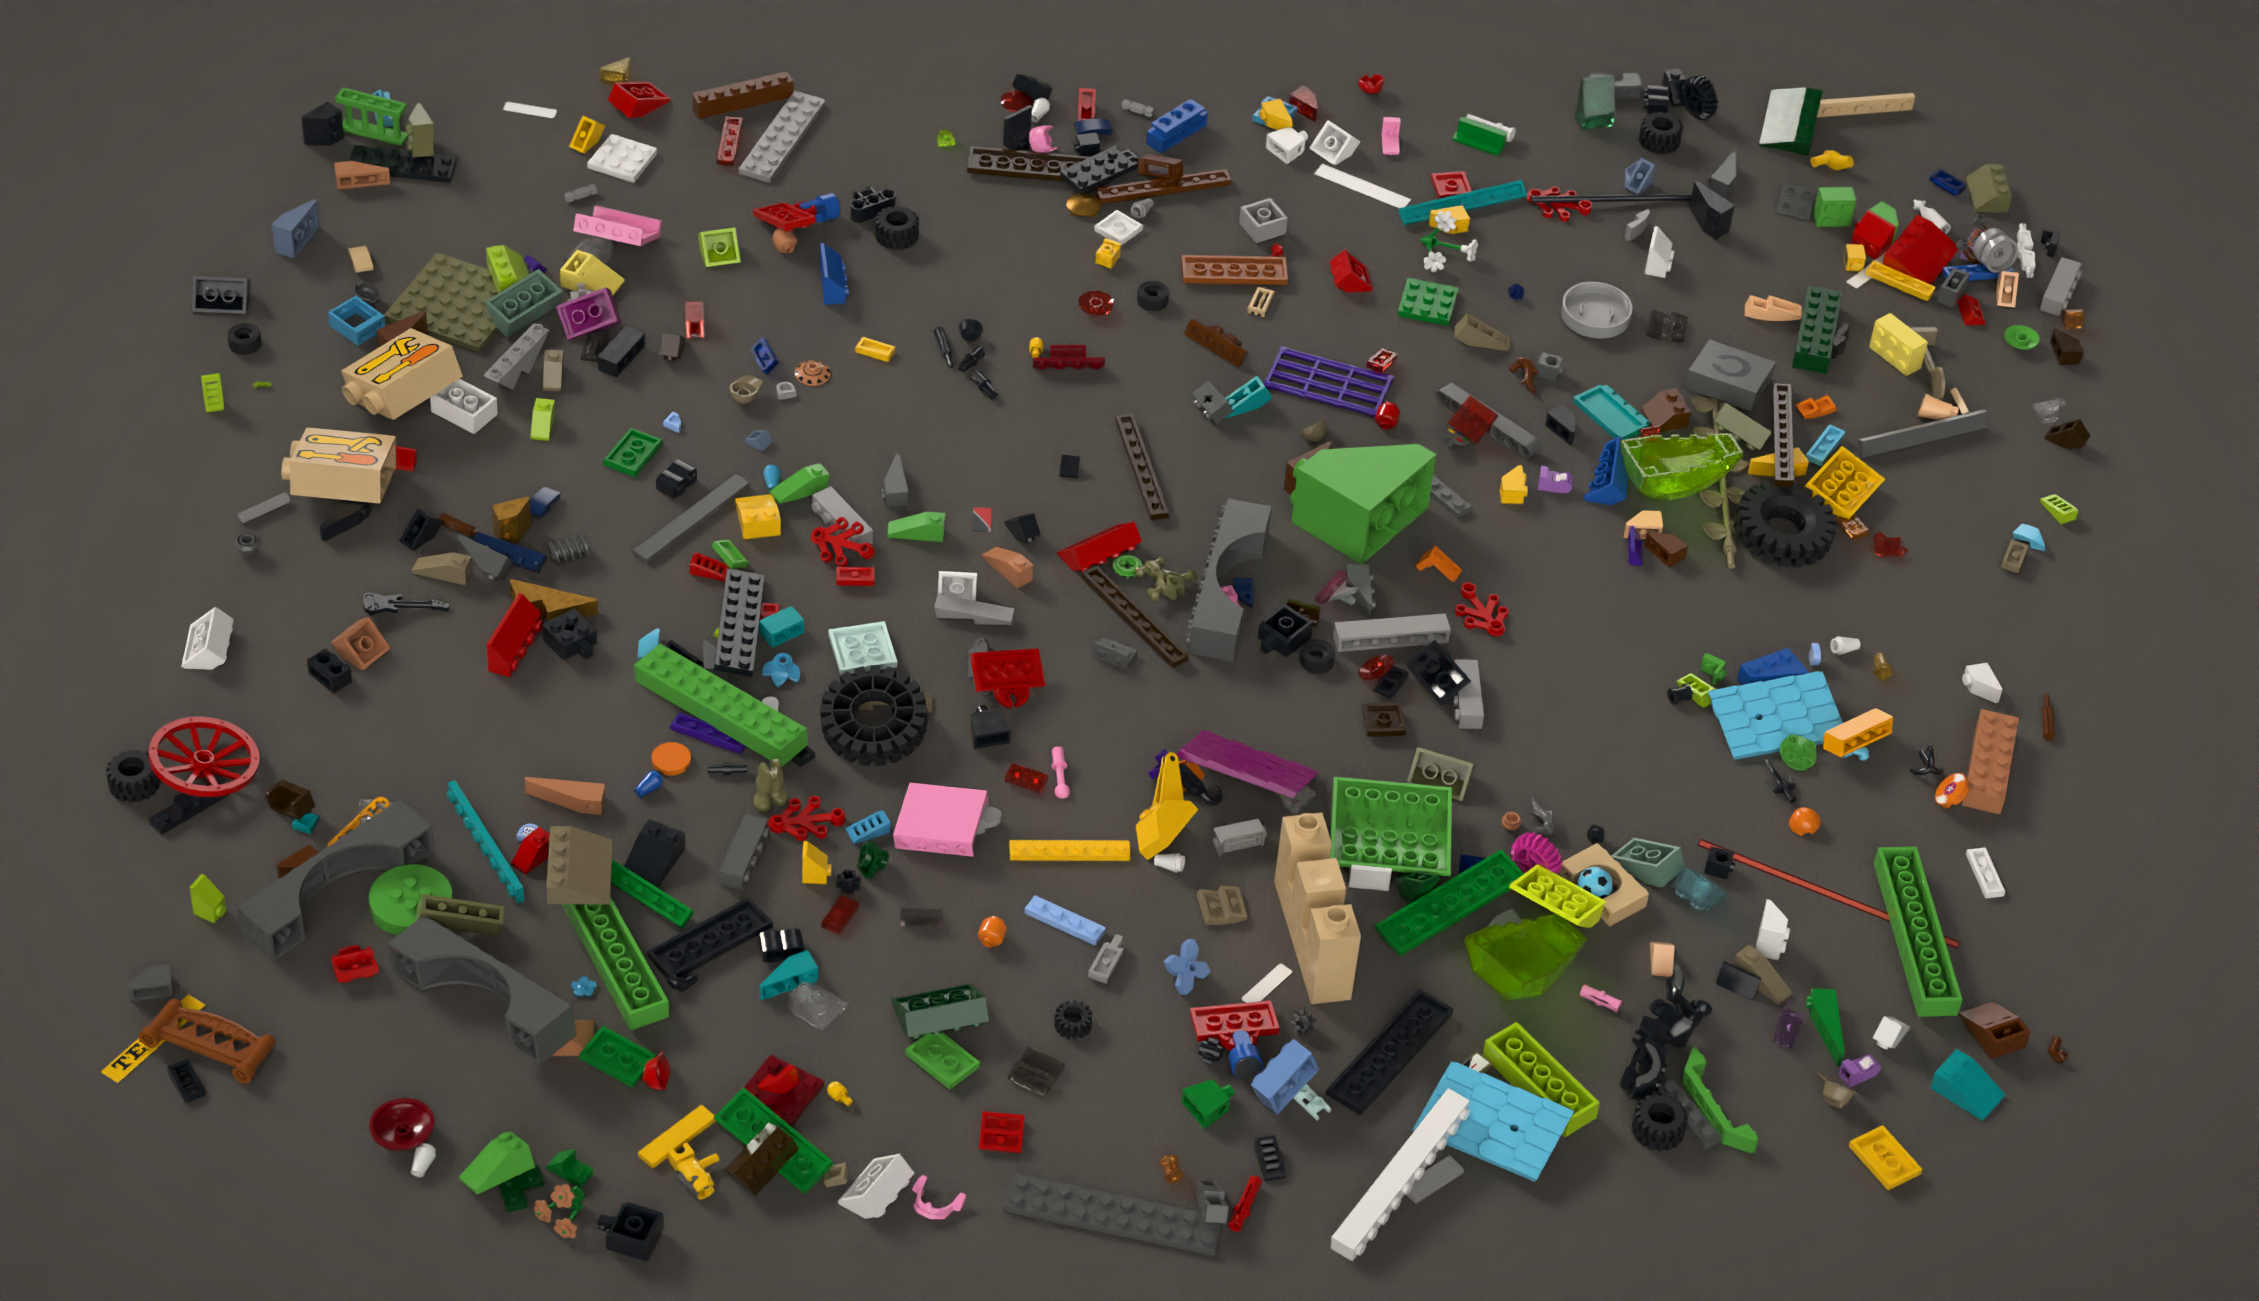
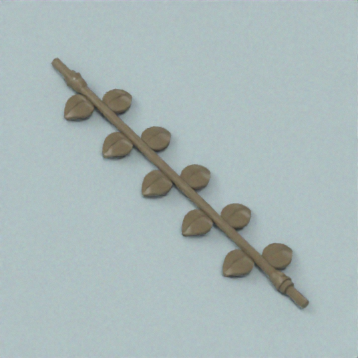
M1702 396L1691 397L1693 406L1701 413L1712 411L1713 419L1719 410V406L1721 407L1723 403H1726L1714 397H1711V399ZM1729 404L1730 406H1732V407H1734V408H1737V407H1738V406ZM1713 422L1714 430L1706 427H1695L1694 433L1704 444L1715 442L1717 461L1699 458L1697 459V465L1706 475L1713 476L1718 473L1720 493L1712 490H1702L1700 496L1709 507L1717 508L1722 505L1724 526L1719 523L1709 522L1703 524V529L1714 540H1722L1725 537L1723 552L1727 556L1728 568L1732 569L1735 567L1734 555L1737 548L1732 539V532L1736 535V527H1734V519L1730 520L1729 500L1739 505L1745 491L1732 486L1727 488L1725 467L1733 473H1739L1748 466V462L1732 455L1724 456L1722 436L1728 441L1737 440L1730 436L1731 432L1725 429L1723 432L1716 428V423Z

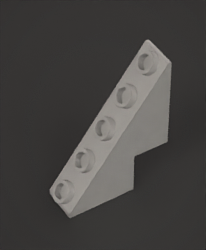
M533 324L484 374V377L513 390L521 371L530 374L550 330L543 328L541 324Z

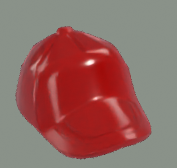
M664 1050L657 1057L649 1060L644 1067L642 1080L649 1088L665 1091L667 1088L671 1070L664 1055Z

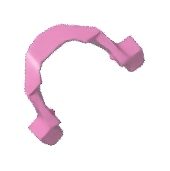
M924 1175L916 1181L912 1188L916 1193L913 1204L916 1212L929 1219H945L954 1210L960 1211L966 1200V1194L960 1193L950 1205L943 1208H934L931 1202L923 1203L921 1197L924 1194L923 1188L927 1177Z

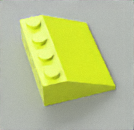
M1539 864L1531 868L1509 886L1514 891L1577 926L1591 928L1599 922L1606 901Z

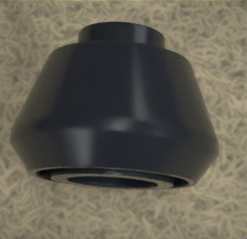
M965 319L959 324L961 337L969 342L975 341L982 334L983 326L975 319Z

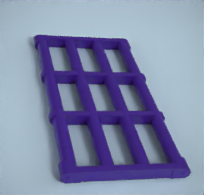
M1281 346L1263 384L1266 389H1274L1300 396L1303 399L1307 398L1330 404L1337 408L1341 407L1367 414L1375 418L1378 406L1383 404L1394 376ZM1283 355L1313 362L1315 365L1314 367H1309L1281 358ZM1320 365L1349 372L1346 377L1318 368ZM1278 366L1310 374L1307 379L1277 371L1276 369ZM1354 374L1384 381L1386 385L1384 387L1352 377ZM1315 376L1344 383L1341 388L1313 379ZM1272 377L1305 385V387L1301 390L1271 382ZM1349 385H1352L1367 390L1379 392L1382 394L1380 398L1360 392L1348 390L1347 388ZM1310 387L1339 394L1338 399L1309 392L1308 390ZM1344 396L1377 405L1375 409L1342 401Z

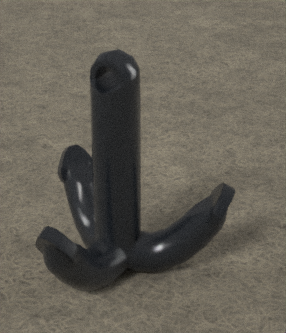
M1928 746L1926 751H1919V756L1925 767L1922 769L1912 768L1910 770L1912 774L1925 775L1931 772L1935 775H1941L1943 773V768H1936L1934 766V749L1931 746Z

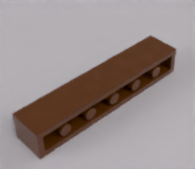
M786 71L692 93V109L697 118L702 119L787 99L793 93V80Z

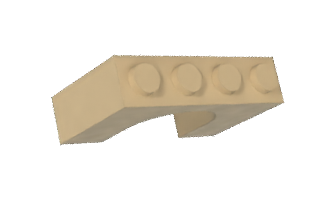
M1598 843L1564 860L1561 865L1562 868L1558 875L1577 885L1580 874L1590 867L1603 868L1610 874L1613 884L1618 890L1603 898L1606 904L1600 917L1609 927L1645 908L1649 896L1647 890L1631 874L1626 872L1620 863L1615 861Z

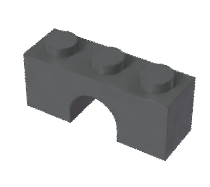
M1622 73L1621 81L1619 82L1610 81L1606 74H1590L1588 91L1591 100L1640 99L1642 84L1638 73Z

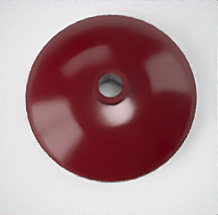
M411 1098L394 1099L382 1104L374 1111L369 1121L372 1139L383 1148L398 1151L412 1149L424 1143L431 1136L435 1126L432 1110L425 1103Z

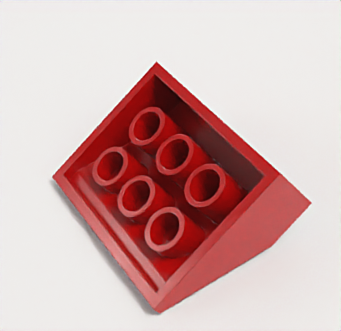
M1916 215L1885 253L1882 264L1932 285L1943 271V267L1949 264L1959 249L1932 221Z

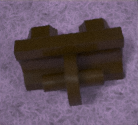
M1288 599L1287 605L1312 621L1313 626L1317 627L1321 611L1319 606Z

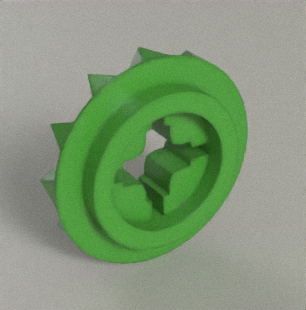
M1132 555L1117 557L1113 561L1112 566L1114 574H1119L1120 578L1126 576L1127 579L1130 576L1136 577L1137 574L1134 571L1136 567H1143L1140 559Z

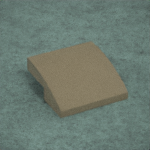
M1220 885L1218 891L1198 890L1196 895L1205 925H1224L1247 920L1248 916L1239 887Z

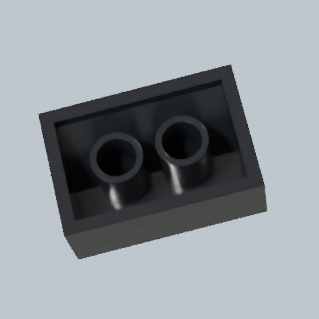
M193 276L191 312L247 314L251 280L235 277Z

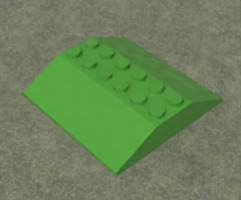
M1334 777L1330 819V839L1332 844L1329 859L1337 858L1339 866L1342 867L1362 865L1392 868V871L1415 873L1422 871L1440 876H1450L1452 787Z

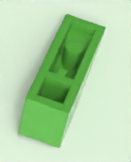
M820 463L807 466L770 490V494L779 504L811 496L827 488L830 474Z
M923 512L891 521L888 526L887 538L943 542L945 513Z

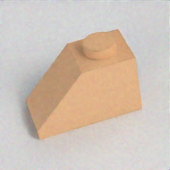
M2005 271L1998 273L1996 288L1997 306L2015 308L2019 273Z
M1641 511L1626 523L1624 539H1628L1631 526L1635 527L1641 539H1646V534L1649 531L1662 533L1663 521L1661 511Z

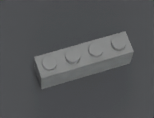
M2061 257L2043 296L2040 307L2041 311L2060 316L2062 310L2066 311L2073 294L2072 290L2075 291L2082 274L2080 270L2081 263Z
M832 487L812 495V510L822 518L825 524L832 526L836 524V520L839 517H844L848 521V527L834 532L835 535L850 529L852 524L858 521L864 526V531L846 540L858 544L873 543V530Z
M1455 660L1454 662L1471 682L1453 696V707H1456L1454 719L1458 721L1459 729H1482L1484 712L1478 660Z

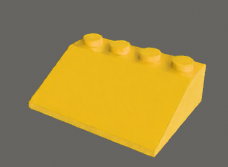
M1841 446L1810 479L1805 487L1813 491L1811 498L1820 495L1825 499L1823 505L1829 504L1833 509L1832 514L1850 519L1884 482L1885 478Z

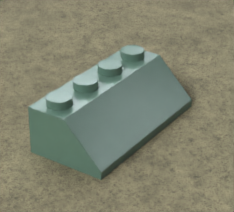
M538 269L485 301V306L496 328L506 337H509L555 309L557 305H560L563 291Z

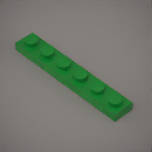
M612 859L611 884L681 929L684 928L694 914L691 908Z

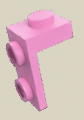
M1383 117L1381 132L1383 154L1399 155L1400 118Z

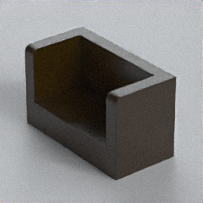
M283 779L266 792L270 809L297 820L301 819L315 807L310 790Z

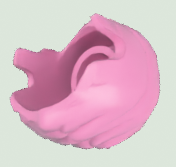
M1043 125L1031 129L1029 132V143L1032 151L1049 153L1057 149V147H1051L1052 139L1047 132L1053 126Z

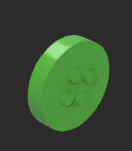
M417 864L402 865L386 871L376 879L369 893L370 913L374 922L385 932L398 936L416 922L417 905L422 894L453 899L452 888L448 879L436 869Z

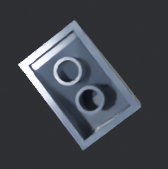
M313 199L280 215L273 222L271 229L273 231L275 253L295 258L320 228L317 200Z

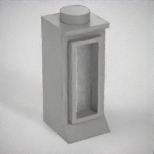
M1259 819L1214 828L1213 831L1216 838L1212 839V842L1220 857L1223 852L1258 845L1264 846L1267 831L1265 826L1261 825Z

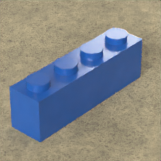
M1621 436L1605 443L1599 458L1601 464L1595 468L1594 474L1596 476L1594 481L1589 483L1590 491L1589 494H1585L1583 498L1585 501L1613 505L1626 498L1633 449Z

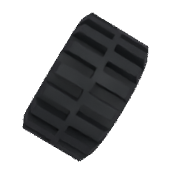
M1654 112L1648 114L1641 123L1640 144L1644 146L1643 148L1656 154L1672 153L1680 146L1683 124L1676 116L1669 113Z
M903 206L887 207V209H882L881 212H878L875 218V238L881 246H886L887 249L904 250V248L908 249L911 245L916 244L919 237V217L914 211Z
M122 751L120 755L113 756V760H109L108 766H106L110 793L114 795V798L120 799L122 802L129 801V803H134V801L141 802L142 799L147 800L159 788L160 779L151 769L148 752Z
M1653 1094L1652 1097L1648 1095L1644 1100L1641 1099L1636 1106L1632 1122V1133L1636 1135L1635 1139L1641 1141L1642 1146H1648L1651 1150L1658 1149V1151H1663V1149H1666L1668 1151L1672 1147L1676 1148L1683 1140L1688 1119L1686 1109L1681 1107V1102L1674 1101L1675 1098L1671 1096L1668 1098L1664 1094L1661 1096ZM1654 1121H1660V1122H1663V1123H1665V1124H1659V1123H1656V1122H1654Z

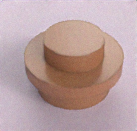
M1508 812L1502 817L1501 823L1508 830H1517L1521 826V819L1517 813Z

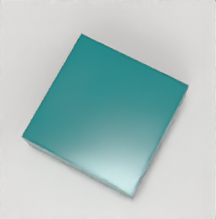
M308 812L301 819H294L292 829L311 834L319 822V815Z

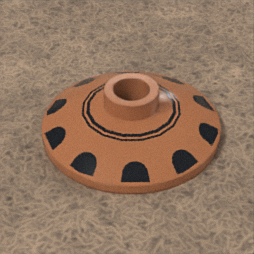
M815 360L802 362L795 369V378L807 386L822 385L831 376L830 368L825 363Z

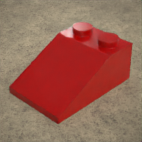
M650 82L614 83L608 101L613 104L614 108L621 110L630 119L643 117L671 100L670 97Z

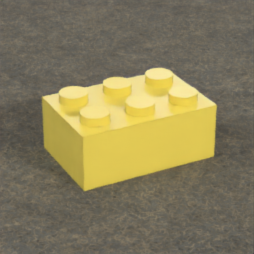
M1889 313L1875 321L1869 348L1905 376H1908L1921 369L1928 342Z

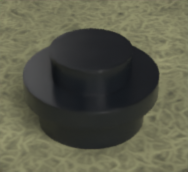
M1591 825L1587 832V837L1592 844L1604 840V829L1598 825Z

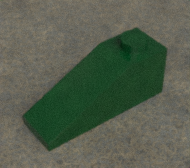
M1422 871L1415 873L1404 872L1395 876L1401 899L1410 902L1416 901L1421 896L1430 892L1440 880V876Z

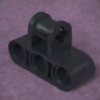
M871 186L862 191H854L850 218L853 222L861 223L877 217L878 212H881L882 209L896 206V192L892 189L876 192Z

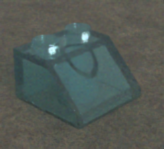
M1688 867L1683 868L1672 884V887L1677 890L1675 894L1684 900L1688 898L1692 901L1690 905L1698 911H1701V909L1711 910L1729 894L1699 871Z

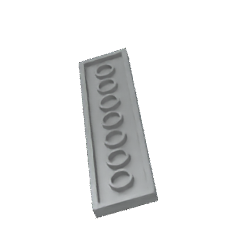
M794 91L739 167V174L771 183L824 108L825 99Z

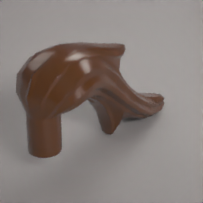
M1519 357L1509 367V370L1514 373L1519 368L1523 369L1525 376L1521 384H1526L1530 392L1536 394L1537 392L1533 386V377L1536 374L1539 375V372L1530 359Z

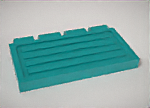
M1600 384L1573 398V403L1614 439L1621 436L1626 441L1646 431L1647 426L1650 424L1648 419L1639 414L1633 406L1628 404L1619 394H1616L1608 385L1602 386Z

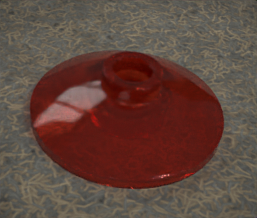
M1010 90L1001 96V105L1009 111L1017 112L1029 105L1033 107L1034 98L1028 96L1026 92Z
M1089 291L1080 296L1079 307L1090 315H1104L1113 309L1114 301L1105 292Z
M1387 654L1373 657L1360 667L1358 675L1363 680L1380 679L1393 667L1394 659L1391 655Z

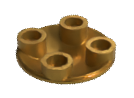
M1078 193L1068 198L1067 208L1073 217H1096L1101 208V202L1094 195Z

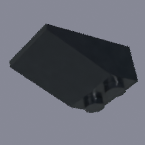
M1695 180L1689 208L1702 231L1717 240L1730 231L1735 205L1698 180Z
M1436 640L1406 663L1410 673L1441 706L1471 682Z
M649 819L640 831L624 867L658 888L685 850V832Z

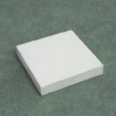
M1118 210L1094 227V231L1112 241L1121 243V246L1143 230L1142 224Z

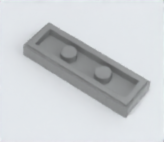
M1449 1155L1424 1171L1421 1179L1415 1180L1407 1196L1416 1204L1463 1174L1464 1168Z

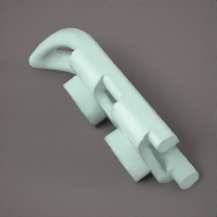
M1307 1084L1293 1098L1316 1120L1319 1119L1317 1112L1323 1108L1328 1113L1331 1111V1108L1323 1098L1316 1095ZM1306 1098L1310 1103L1306 1105L1303 1099Z

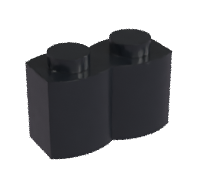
M1016 74L1012 84L1017 91L1026 92L1028 96L1035 99L1044 98L1048 100L1052 92V87L1049 84L1039 82L1035 77Z
M1647 85V89H1644L1643 99H1645L1644 109H1647V114L1654 112L1668 113V86Z
M680 459L675 460L667 470H664L657 477L656 489L672 498H677L685 492L687 487L696 482L697 468Z
M788 928L782 931L768 930L760 933L759 944L763 962H778L786 960L792 955L804 952L800 929Z

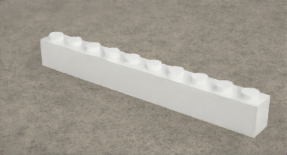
M1449 1088L1445 1091L1334 1233L1331 1239L1332 1250L1351 1261L1357 1255H1362L1366 1248V1243L1375 1238L1380 1225L1386 1224L1391 1211L1399 1207L1404 1194L1408 1195L1415 1180L1421 1179L1425 1167L1434 1162L1436 1153L1444 1149L1449 1136L1455 1135L1459 1128V1123L1468 1118L1470 1114V1100Z

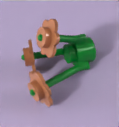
M568 1184L557 1185L554 1188L555 1191L551 1194L554 1202L548 1205L544 1200H536V1205L534 1206L535 1214L541 1221L545 1220V1222L549 1223L552 1220L550 1216L552 1211L550 1209L556 1206L559 1208L563 1206L565 1208H574L569 1219L556 1220L554 1231L563 1238H575L577 1236V1226L572 1224L577 1213L583 1208L584 1193L577 1186L570 1188Z

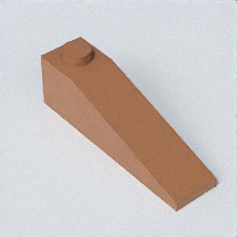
M525 777L526 794L580 813L602 815L606 798L605 784Z

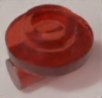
M1660 427L1641 428V438L1646 442L1656 441L1659 436L1658 433H1660Z

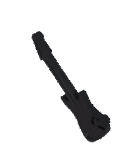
M369 592L363 595V609L369 615L381 612L398 613V608H430L449 611L450 608L448 603L434 599L431 601L402 600V595L400 594L384 596Z

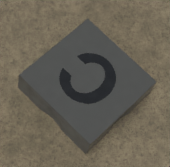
M1709 339L1689 368L1684 388L1752 411L1759 400L1760 394L1765 391L1772 379L1776 362Z

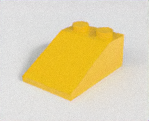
M771 494L735 498L743 539L781 535L779 510Z

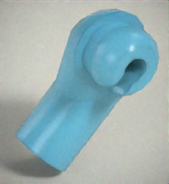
M1862 747L1842 758L1855 754L1859 756L1860 760L1864 761L1869 758V750L1866 747Z

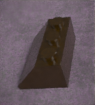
M768 1123L724 1171L751 1194L756 1196L799 1148L794 1139L780 1127Z

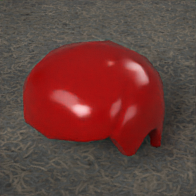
M1365 74L1362 78H1359L1358 86L1367 94H1377L1381 91L1385 78L1379 74H1374L1370 78Z

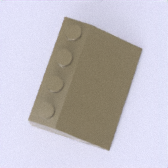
M550 826L546 887L547 904H610L613 840L572 826Z

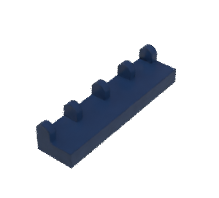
M478 531L473 540L513 560L512 565L540 574L547 558L545 554Z

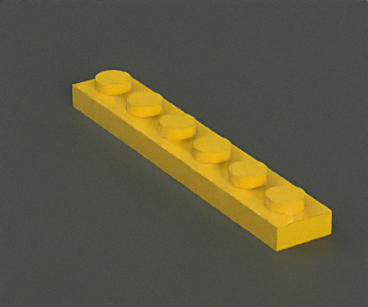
M1009 840L1010 860L1130 861V841Z

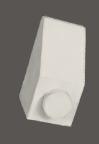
M1988 663L1966 666L1962 680L1970 693L1998 703L2003 689Z
M1884 1016L1873 1039L1877 1040L1876 1044L1886 1050L1888 1047L1895 1048L1908 1032L1910 1026L1893 1017Z

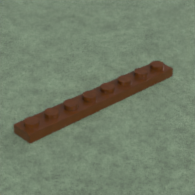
M1227 169L1183 175L1175 181L1161 178L1096 188V195L1101 204L1227 186L1231 185V177Z

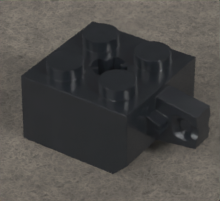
M1283 603L1264 618L1259 625L1258 639L1262 641L1260 651L1268 654L1272 650H1276L1287 658L1311 639L1313 622Z
M575 608L542 624L543 641L562 660L577 653L585 659L593 656L591 646L597 644V630Z
M626 1202L622 1204L617 1216L612 1217L601 1214L597 1221V1227L607 1234L606 1250L647 1262L664 1230V1213Z

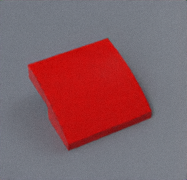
M982 1111L979 1150L1021 1153L1025 1115Z

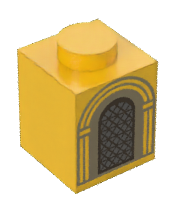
M1846 244L1843 256L1846 271L1863 270L1866 260L1863 245Z

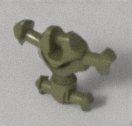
M1158 556L1154 561H1146L1143 567H1136L1134 569L1137 577H1143L1147 573L1151 578L1157 580L1155 588H1149L1146 591L1152 602H1157L1160 594L1171 600L1177 599V592L1181 596L1184 595L1185 581L1188 580L1189 583H1194L1197 579V573L1194 570L1186 569V573L1180 575L1174 571L1163 570L1162 566L1165 565L1164 558Z

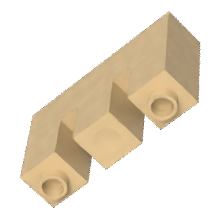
M1304 813L1282 818L1274 880L1311 1004L1351 1000L1361 939L1352 905H1344L1346 886L1337 858L1329 859L1332 842L1323 813Z

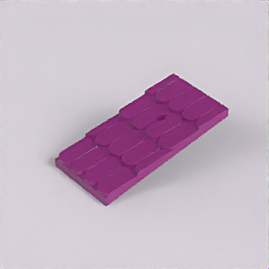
M1207 730L1201 731L1176 753L1178 758L1294 798L1319 773L1293 760L1289 762L1267 751H1258L1234 739L1230 741Z

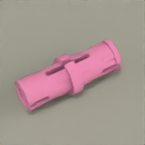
M1586 984L1583 985L1579 996L1595 1002L1599 1007L1602 1005L1616 1013L1622 1005V1000L1607 995L1606 991H1598Z

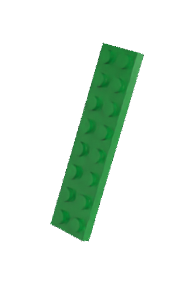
M1500 849L1377 923L1375 930L1401 957L1510 891V884L1524 873Z

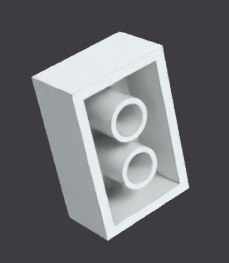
M458 379L430 397L431 412L473 434L498 415L496 397L461 379Z

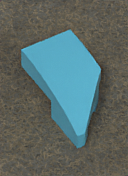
M2021 524L2013 532V539L2030 542L2031 549L2045 551V544L2038 528Z
M660 629L653 630L639 640L638 660L642 659L659 645Z

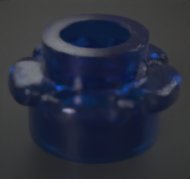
M1513 284L1512 287L1508 288L1509 296L1512 299L1518 300L1523 298L1525 290L1522 286Z

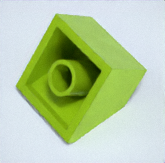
M735 227L705 231L698 234L700 252L705 267L741 262Z

